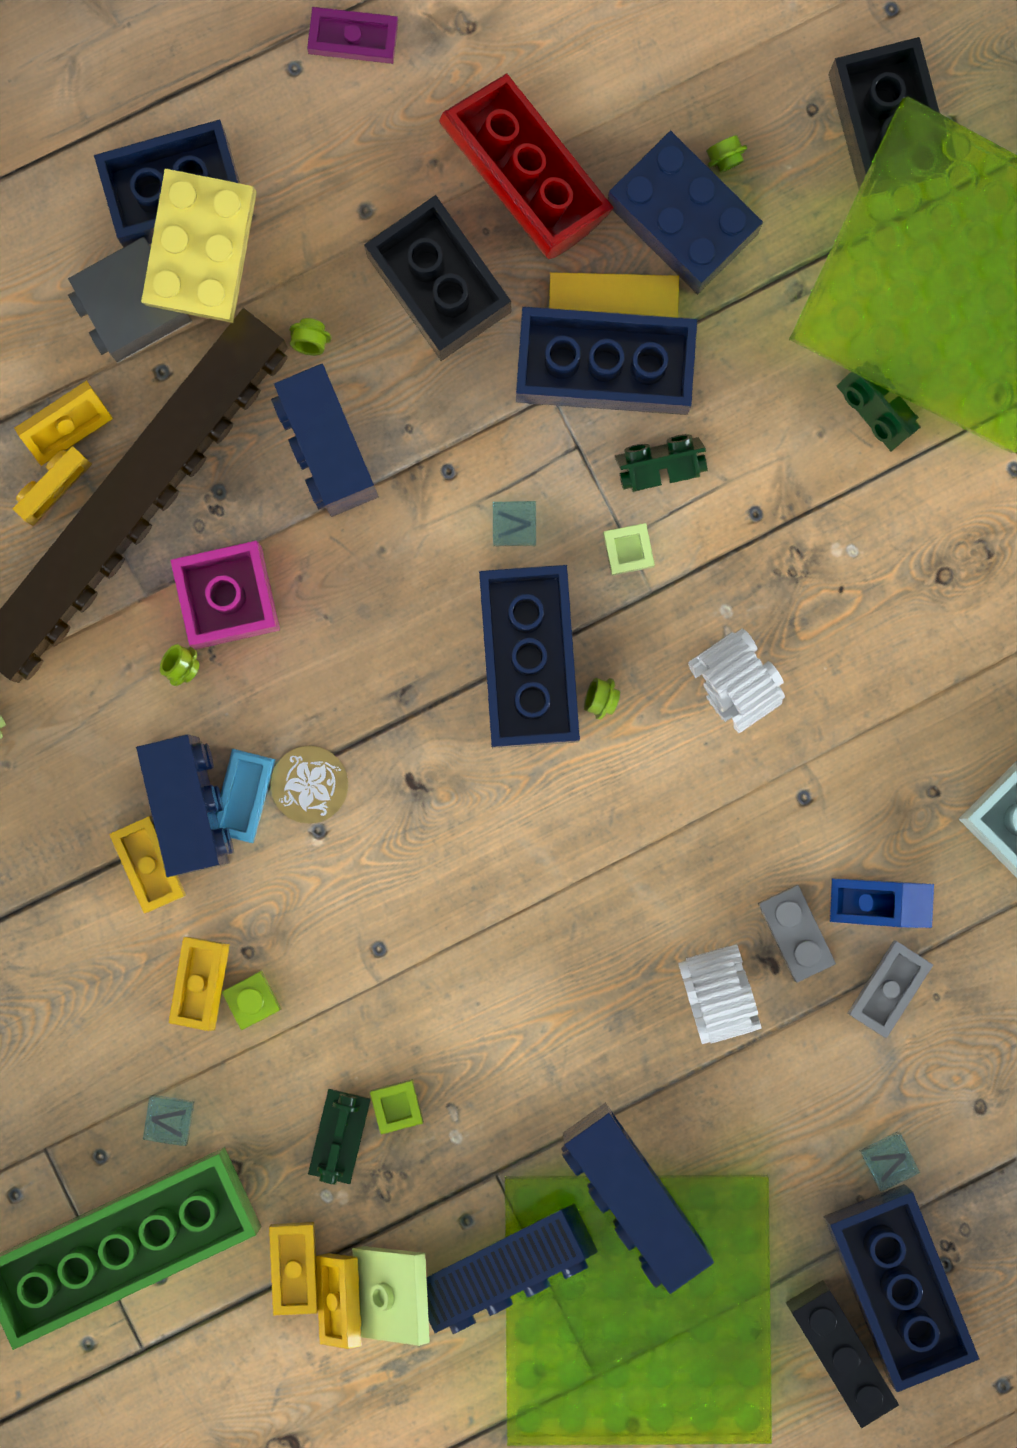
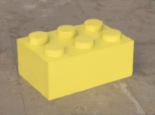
M170 169L164 170L141 300L143 304L149 307L233 323L257 193L254 186Z

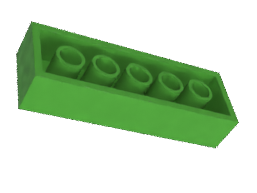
M226 1148L219 1149L1 1252L0 1323L12 1350L256 1236L262 1226Z

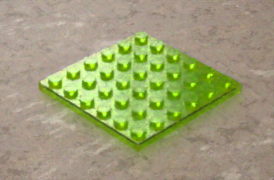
M908 96L902 98L789 340L1010 453H1017V155Z
M767 1174L657 1175L707 1245L715 1262L672 1294H669L663 1284L655 1288L640 1266L642 1264L638 1257L642 1254L638 1248L635 1247L630 1251L627 1249L614 1230L615 1225L612 1221L616 1217L612 1211L608 1210L603 1214L588 1193L589 1188L587 1184L590 1180L587 1176L505 1177V1238L575 1203L598 1250L596 1254L585 1259L589 1268L567 1279H564L562 1272H559L548 1278L550 1287L527 1298L524 1290L510 1296L513 1305L506 1308L507 1446L772 1444L769 1177Z

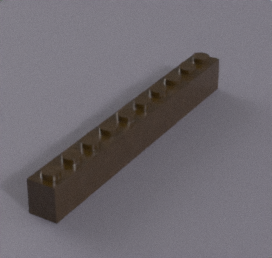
M242 308L234 318L233 323H230L0 609V673L10 681L19 683L23 678L29 680L35 675L43 664L40 656L50 644L54 647L57 646L69 632L71 626L67 624L77 610L82 613L93 603L98 595V592L94 589L105 576L110 579L118 572L125 561L122 554L132 542L137 545L146 537L152 528V524L149 523L150 519L159 508L165 511L170 507L179 494V490L176 489L186 475L193 477L206 461V456L203 455L213 441L219 444L228 435L233 427V423L230 421L240 408L246 410L253 404L261 391L257 386L267 374L274 376L286 362L288 356L284 353L288 347L285 340L245 308Z

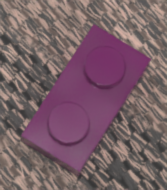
M312 7L307 46L308 54L394 64L398 16Z

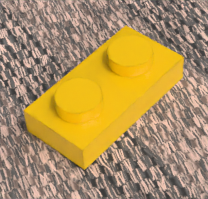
M86 380L14 429L42 466L50 461L57 452L62 449L67 450L111 421L113 417Z
M73 446L67 452L64 449L60 450L47 463L46 469L48 472L37 483L31 481L21 489L16 496L18 503L12 509L25 522L34 526L89 469L92 463Z
M148 816L109 834L144 914L186 896L178 876H166L152 816Z
M183 937L168 1023L205 1031H215L230 944L194 937Z
M314 1222L271 1224L269 1226L273 1316L317 1314L318 1298Z
M332 1253L317 1255L319 1342L322 1345L344 1349L360 1347L362 1345L358 1258Z

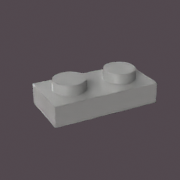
M799 885L788 888L758 903L796 983L836 964Z
M894 940L847 1014L887 1039L933 967V964Z

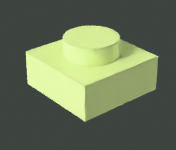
M646 523L603 532L611 575L655 566Z

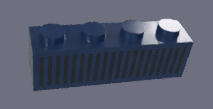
M575 1203L426 1277L428 1318L434 1333L448 1327L452 1334L460 1332L477 1323L473 1316L474 1314L486 1309L489 1316H492L512 1306L513 1302L510 1296L524 1290L526 1297H531L551 1286L548 1280L549 1277L562 1272L564 1279H567L589 1268L585 1259L596 1254L598 1250Z

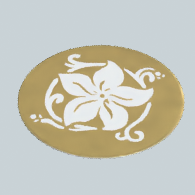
M302 746L289 751L278 761L271 776V793L276 806L288 818L300 823H318L332 817L343 805L348 792V777L341 761L330 751L316 746Z

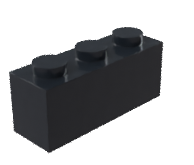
M823 1280L786 1302L861 1429L899 1406Z

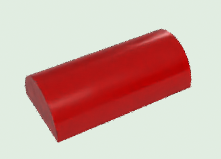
M508 73L442 113L439 120L441 126L547 259L561 255L581 241L614 208Z

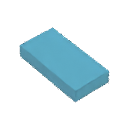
M232 749L221 790L224 811L216 812L219 828H228L231 838L254 843L276 759Z

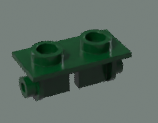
M865 361L860 366L855 367L837 385V388L842 392L847 403L856 409L871 427L875 437L883 442L892 452L921 428L916 421L919 417L900 395L888 403L884 396L894 388L877 369L876 365L871 367Z
M683 434L667 439V444L650 448L649 444H637L625 448L624 454L615 455L619 468L621 470L627 469L626 472L619 473L623 490L631 488L632 492L661 486L659 470L666 468L670 483L699 478L701 472L708 471L705 455L697 456V453L706 452L705 446L699 437L692 438V435Z
M328 1089L308 1175L320 1177L319 1181L328 1184H336L337 1182L351 1184L371 1101L370 1098Z

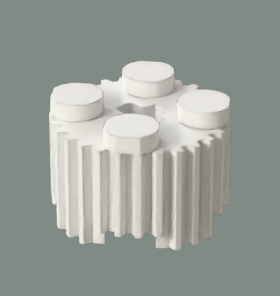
M743 628L736 633L731 632L688 662L689 669L694 677L697 678L702 675L706 680L703 685L708 693L706 697L711 706H713L716 713L725 722L732 718L733 727L738 733H741L780 706L782 699L785 698L780 688V685L784 683L782 677L771 662L768 661L762 665V662L754 653L758 650L754 640Z
M737 944L686 958V961L678 963L702 1044L708 1042L712 1044L762 1029L756 1003L746 972L742 966L743 961Z

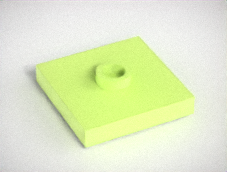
M368 1246L352 1248L353 1257L358 1258L361 1337L416 1346L430 1343L425 1253Z

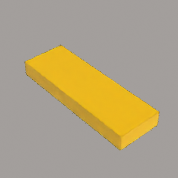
M550 272V309L678 318V275Z

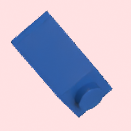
M832 878L830 922L905 928H932L934 884Z

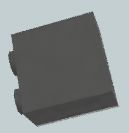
M145 237L136 240L68 278L74 289L72 293L68 294L74 308L81 318L88 314L95 329L89 332L94 344L101 355L109 352L117 363L192 322L189 314L149 307L141 302L151 249Z

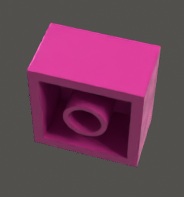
M257 541L170 560L189 646L197 650L280 631L262 546Z

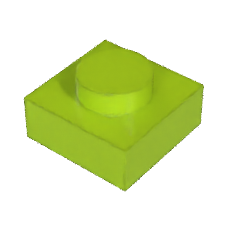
M262 971L222 991L241 1031L281 1010Z
M413 1079L370 1090L381 1135L423 1124L424 1121Z

